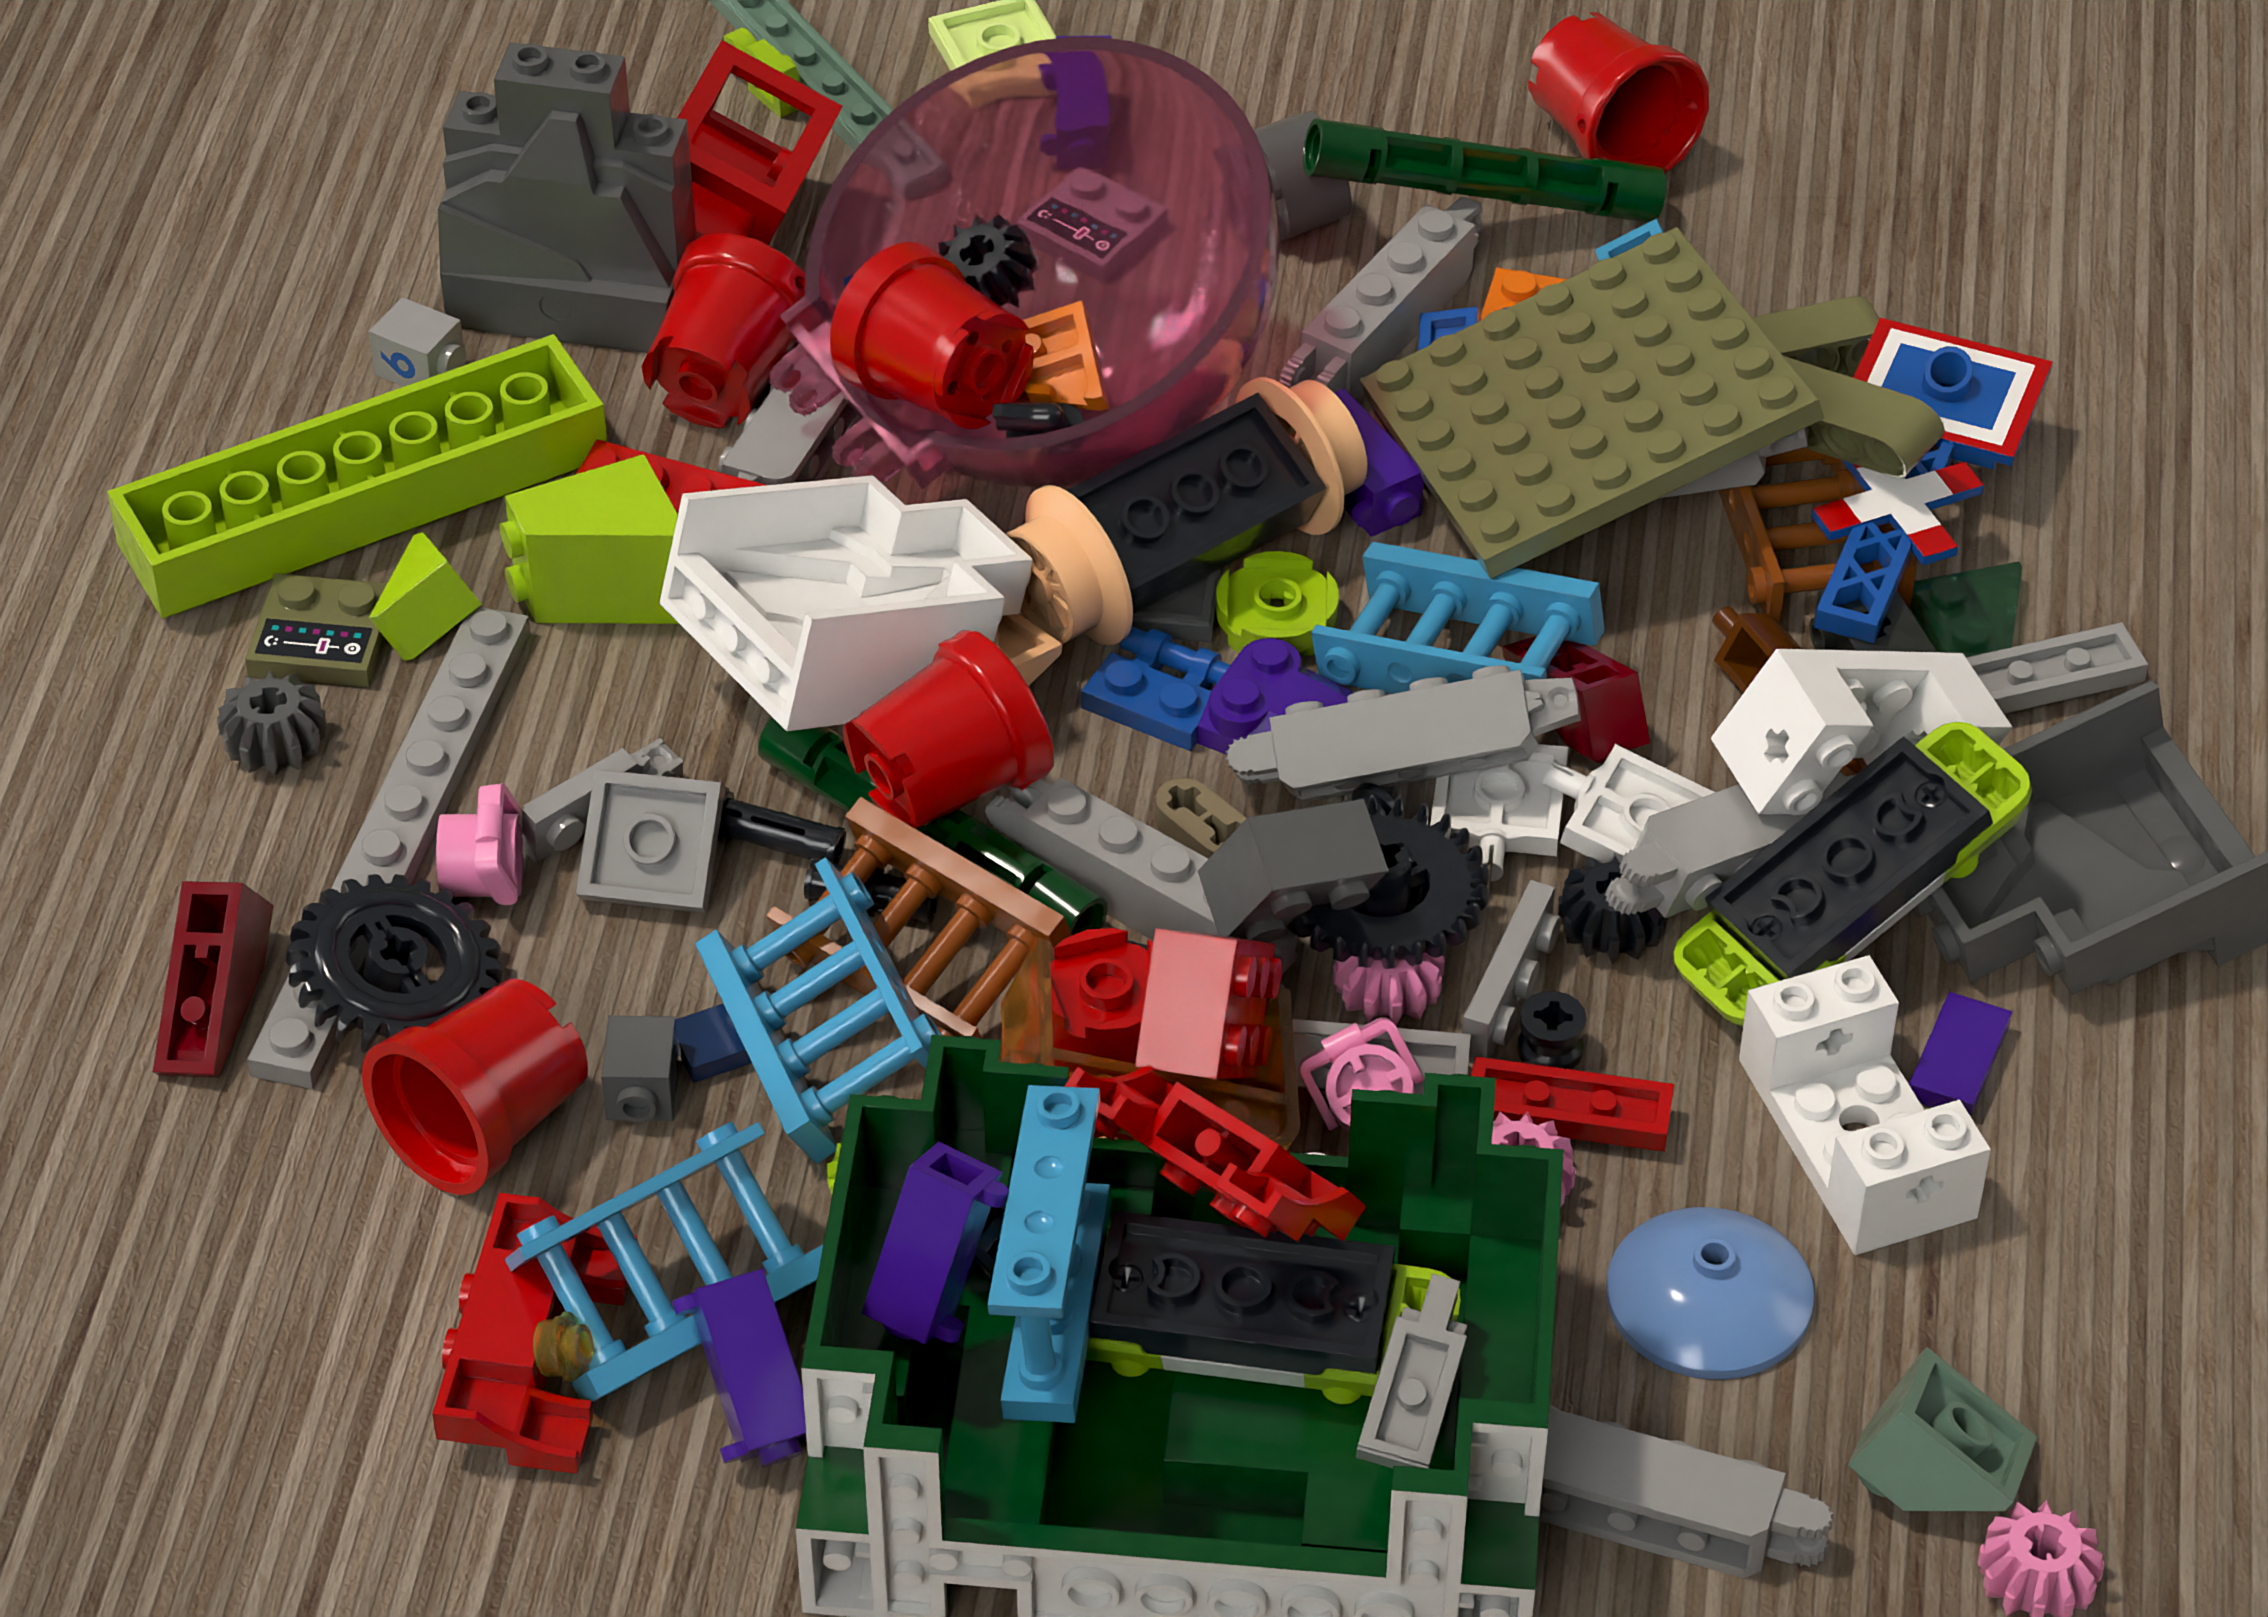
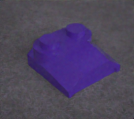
M1274 638L1255 640L1241 650L1212 689L1198 724L1197 744L1228 755L1226 751L1230 748L1229 744L1234 743V739L1240 740V737L1247 739L1248 735L1271 731L1269 717L1285 715V709L1288 706L1307 701L1321 702L1323 707L1348 703L1347 697L1354 692L1301 666L1299 652L1288 642Z

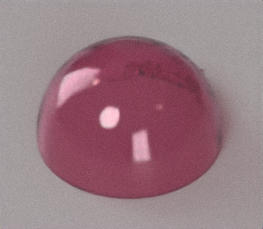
M1064 37L1039 40L1002 49L947 72L921 88L883 119L853 152L833 182L820 209L810 240L806 261L805 296L780 315L782 321L799 345L785 355L782 361L772 366L773 369L769 372L771 379L769 382L776 390H780L784 394L788 391L792 392L788 395L790 397L789 406L795 413H799L804 417L807 414L811 415L814 411L816 412L817 408H822L841 393L862 419L848 429L844 436H840L835 441L834 446H832V457L839 465L842 464L847 468L855 465V468L851 470L853 477L873 475L881 483L886 482L904 468L921 489H924L947 470L975 480L1013 487L1041 488L1046 485L1057 487L1078 485L1124 460L1176 436L1185 429L1207 419L1236 386L1259 345L1275 298L1280 259V224L1273 180L1256 133L1244 112L1228 92L1206 73L1187 61L1163 50L1127 40L1104 37ZM976 214L985 219L987 223L1000 214L1009 221L1010 225L1017 224L1020 229L1022 228L1031 241L1030 246L1038 257L1039 269L1032 274L1035 290L1018 293L1019 308L1009 303L1001 306V308L1024 320L1082 300L1090 315L1110 408L1102 411L1078 409L1086 420L1082 423L1043 434L1006 438V431L997 430L996 420L992 414L986 417L992 423L985 427L964 429L939 415L902 399L887 400L876 397L844 381L833 364L830 352V330L836 306L854 274L866 261L881 250L897 243L918 242L929 246L939 253V242L954 240L953 225L965 230L972 226Z

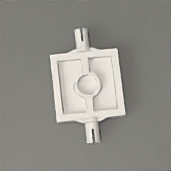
M1538 744V747L1528 761L1437 777L1430 826L1439 822L1442 816L1448 813L1451 817V833H1459L1462 828H1467L1470 833L1469 848H1473L1475 845L1480 846L1483 852L1482 864L1488 867L1489 862H1492L1491 881L1499 880L1503 875L1505 852L1557 856L1564 793L1543 785L1542 782L1553 760H1557L1558 763L1567 767L1568 747Z
M1616 744L1604 764L1592 771L1588 777L1558 763L1557 760H1553L1542 782L1543 785H1547L1576 799L1574 814L1564 829L1560 843L1601 863H1608L1614 852L1621 863L1625 853H1629L1630 849H1634L1649 816L1715 793Z

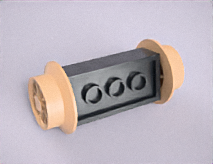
M1258 377L1241 387L1234 405L1068 490L1053 485H1046L1035 490L1030 495L1026 504L1025 524L1006 533L1012 541L1033 559L1030 581L1026 586L1020 610L1027 620L1062 644L1084 634L1096 643L1108 646L1115 645L1128 636L1132 627L1133 614L1296 528L1311 535H1322L1331 531L1338 525L1342 517L1344 496L1360 488L1367 475L1366 451L1353 417L1336 394L1317 381L1304 380L1287 388L1274 379Z

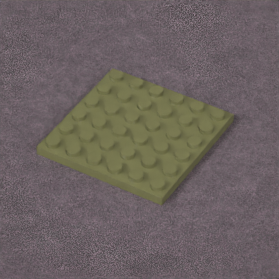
M1677 227L1665 233L1652 235L1642 244L1613 258L1600 260L1582 273L1559 284L1548 285L1534 296L1506 309L1496 310L1488 314L1483 320L1452 335L1439 337L1431 345L1400 360L1387 362L1377 371L1359 379L1366 398L1398 445L1411 457L1421 473L1422 480L1490 579L1824 419L1822 408L1816 395Z

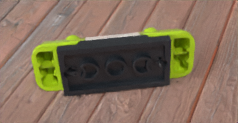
M1956 721L1943 724L1931 731L1916 745H1913L1903 736L1733 874L1721 886L1705 897L1711 912L1687 930L1677 941L1673 952L1677 970L1682 978L1725 1019L1743 1027L1748 990L1850 961L1951 877L1962 878L1971 874L1978 865L1979 854L2021 819L2032 794L2028 773L2019 762L1979 728L1970 723Z
M1113 1211L1110 1228H1107L1101 1270L1089 1321L1090 1336L1086 1360L1111 1363L1112 1368L1117 1373L1127 1377L1140 1376L1150 1368L1318 1389L1322 1390L1324 1396L1334 1403L1349 1404L1358 1400L1362 1395L1373 1396L1396 1317H1401L1404 1307L1417 1311L1422 1310L1432 1273L1447 1278L1450 1277L1441 1271L1430 1268L1394 1264L1395 1246L1351 1240L1341 1241L1335 1238L1310 1237L1304 1234L1296 1242L1280 1231L1275 1233L1271 1230L1265 1238L1248 1227L1244 1229L1240 1226ZM1458 1289V1299L1451 1319L1458 1322L1460 1313V1289Z

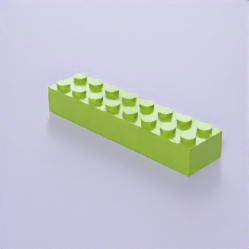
M552 334L108 490L107 494L117 544L163 619L271 580L275 573L288 574L578 469L596 439L607 442L604 404L559 340Z

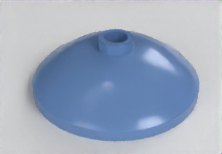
M1692 1207L1673 1210L1655 1216L1637 1226L1623 1239L1610 1261L1607 1274L1606 1301L1617 1330L1626 1342L1643 1357L1662 1368L1681 1375L1701 1379L1723 1380L1745 1377L1766 1370L1782 1361L1798 1346L1806 1334L1811 1321L1814 1305V1286L1809 1268L1800 1252L1775 1228L1759 1219L1737 1211L1714 1207Z

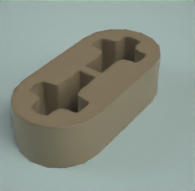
M1186 777L1174 778L1165 782L1158 789L1155 796L1156 826L1161 833L1208 859L1246 819L1244 815L1217 793L1196 779ZM1191 808L1195 809V814L1190 810ZM1215 839L1219 841L1221 844L1216 845Z

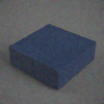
M724 1004L675 1019L679 1056L693 1083L752 1063Z

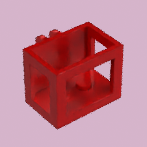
M723 40L719 43L677 117L678 119H686L688 124L696 237L699 238L705 234L734 233L757 239L769 245L843 106ZM731 73L811 116L793 151L784 146L780 147L713 110Z

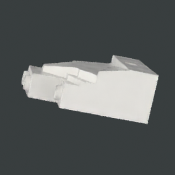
M873 475L683 493L659 604L786 731L846 724L858 717L861 712L871 707L932 663L933 657L939 649L938 644L944 640L951 639L962 630L978 631L994 642L1002 616L1020 614L1026 586L1030 581L1033 559L967 499L904 505Z

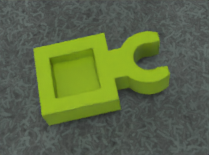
M743 27L723 36L725 42L800 82L799 71L794 61L788 55L781 54L764 38L756 41L754 36ZM748 82V91L778 117L783 118L798 110Z

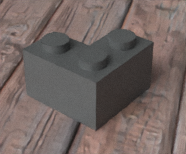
M1364 799L1247 817L1197 872L1219 936L1269 943L1282 937L1286 933L1285 927L1296 916L1308 911L1312 906L1330 903L1332 909L1341 910L1366 901L1370 897L1369 890L1389 870Z

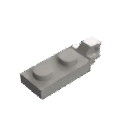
M661 738L632 754H628L623 748L619 749L523 805V851L537 863L556 851H565L578 842L586 831L595 769L662 776L665 771L677 773L679 778H682L683 760Z
M1432 1273L1422 1310L1417 1311L1404 1307L1401 1317H1396L1359 1439L1356 1458L1393 1468V1466L1430 1468L1467 1339L1465 1335L1467 1324L1451 1320L1458 1299L1457 1293L1460 1281Z

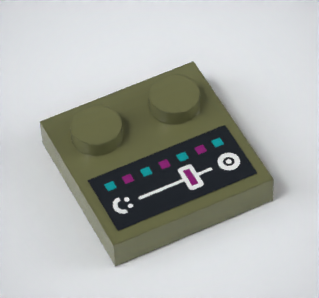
M275 573L245 657L248 676L266 678L271 669L278 679L296 672L300 682L369 688L385 637L369 619V616L387 584Z

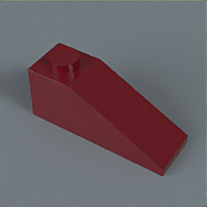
M1537 635L1502 646L1505 661L1520 663ZM1564 640L1546 668L1547 679L1572 678L1578 693L1581 720L1555 729L1564 743L1596 763H1604L1615 744L1627 750L1649 744L1650 738L1638 672L1586 644Z
M182 881L152 1071L158 1076L219 1078L265 967L274 907L273 904L244 883Z

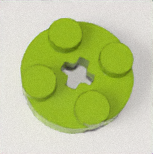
M1284 551L1256 553L1244 558L1243 568L1235 571L1230 577L1228 569L1218 581L1216 589L1217 621L1222 630L1227 634L1228 645L1238 653L1247 644L1255 640L1274 638L1288 642L1297 649L1300 655H1314L1315 651L1311 632L1315 626L1321 625L1335 628L1338 620L1339 589L1335 579L1328 571L1326 579L1321 573L1313 570V560L1300 554ZM1271 599H1283L1284 606H1270Z

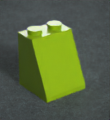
M644 454L505 495L508 521L500 523V534L505 550L513 561V566L505 568L506 581L516 603L525 602L535 623L679 624L659 604L678 514Z

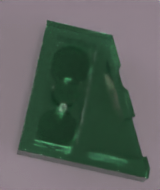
M2018 561L1914 581L1910 608L1936 651L1940 653H1963L1967 658L2011 648L2022 566Z

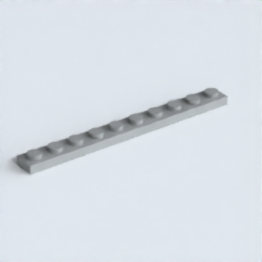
M478 607L463 619L331 889L341 893L342 882L347 879H355L362 886H366L367 877L371 874L380 875L385 883H391L394 874L405 875L408 885H411L436 833L439 816L445 814L531 634L529 616ZM363 935L357 937L349 948V957L354 970L361 977L369 944ZM288 975L248 1056L247 1062L250 1077L313 1089L336 1042V1030L340 1018L338 1016L328 1018L321 1027H316L314 1023L315 1013L321 1000L312 1001L304 1009L300 1008L298 1004L299 993L306 982H302L296 988H293L289 985Z

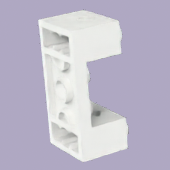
M1776 649L1715 731L1711 740L1758 814L1801 815L1807 814L1808 811L1818 805L1823 797L1824 790L1840 769L1853 758H1863L1866 764L1869 765L1903 736L1913 745H1916L1934 729L1943 724L1957 721L1972 724L1999 745L2013 727L1963 653Z
M1870 955L1748 990L1739 1055L1740 1063L1854 1255L1977 1219L1991 1150L1960 1100L1926 1110L1920 1104L1890 1055L1899 1002ZM1853 1122L1869 1126L1856 1131H1847L1842 1128L1843 1125Z

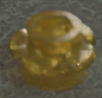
M568 1311L562 1312L561 1316H555L554 1319L540 1321L535 1329L533 1338L534 1358L539 1371L546 1377L563 1376L566 1382H573L578 1379L582 1371L581 1367L588 1366L593 1357L594 1345L590 1329L585 1324H579L577 1317Z

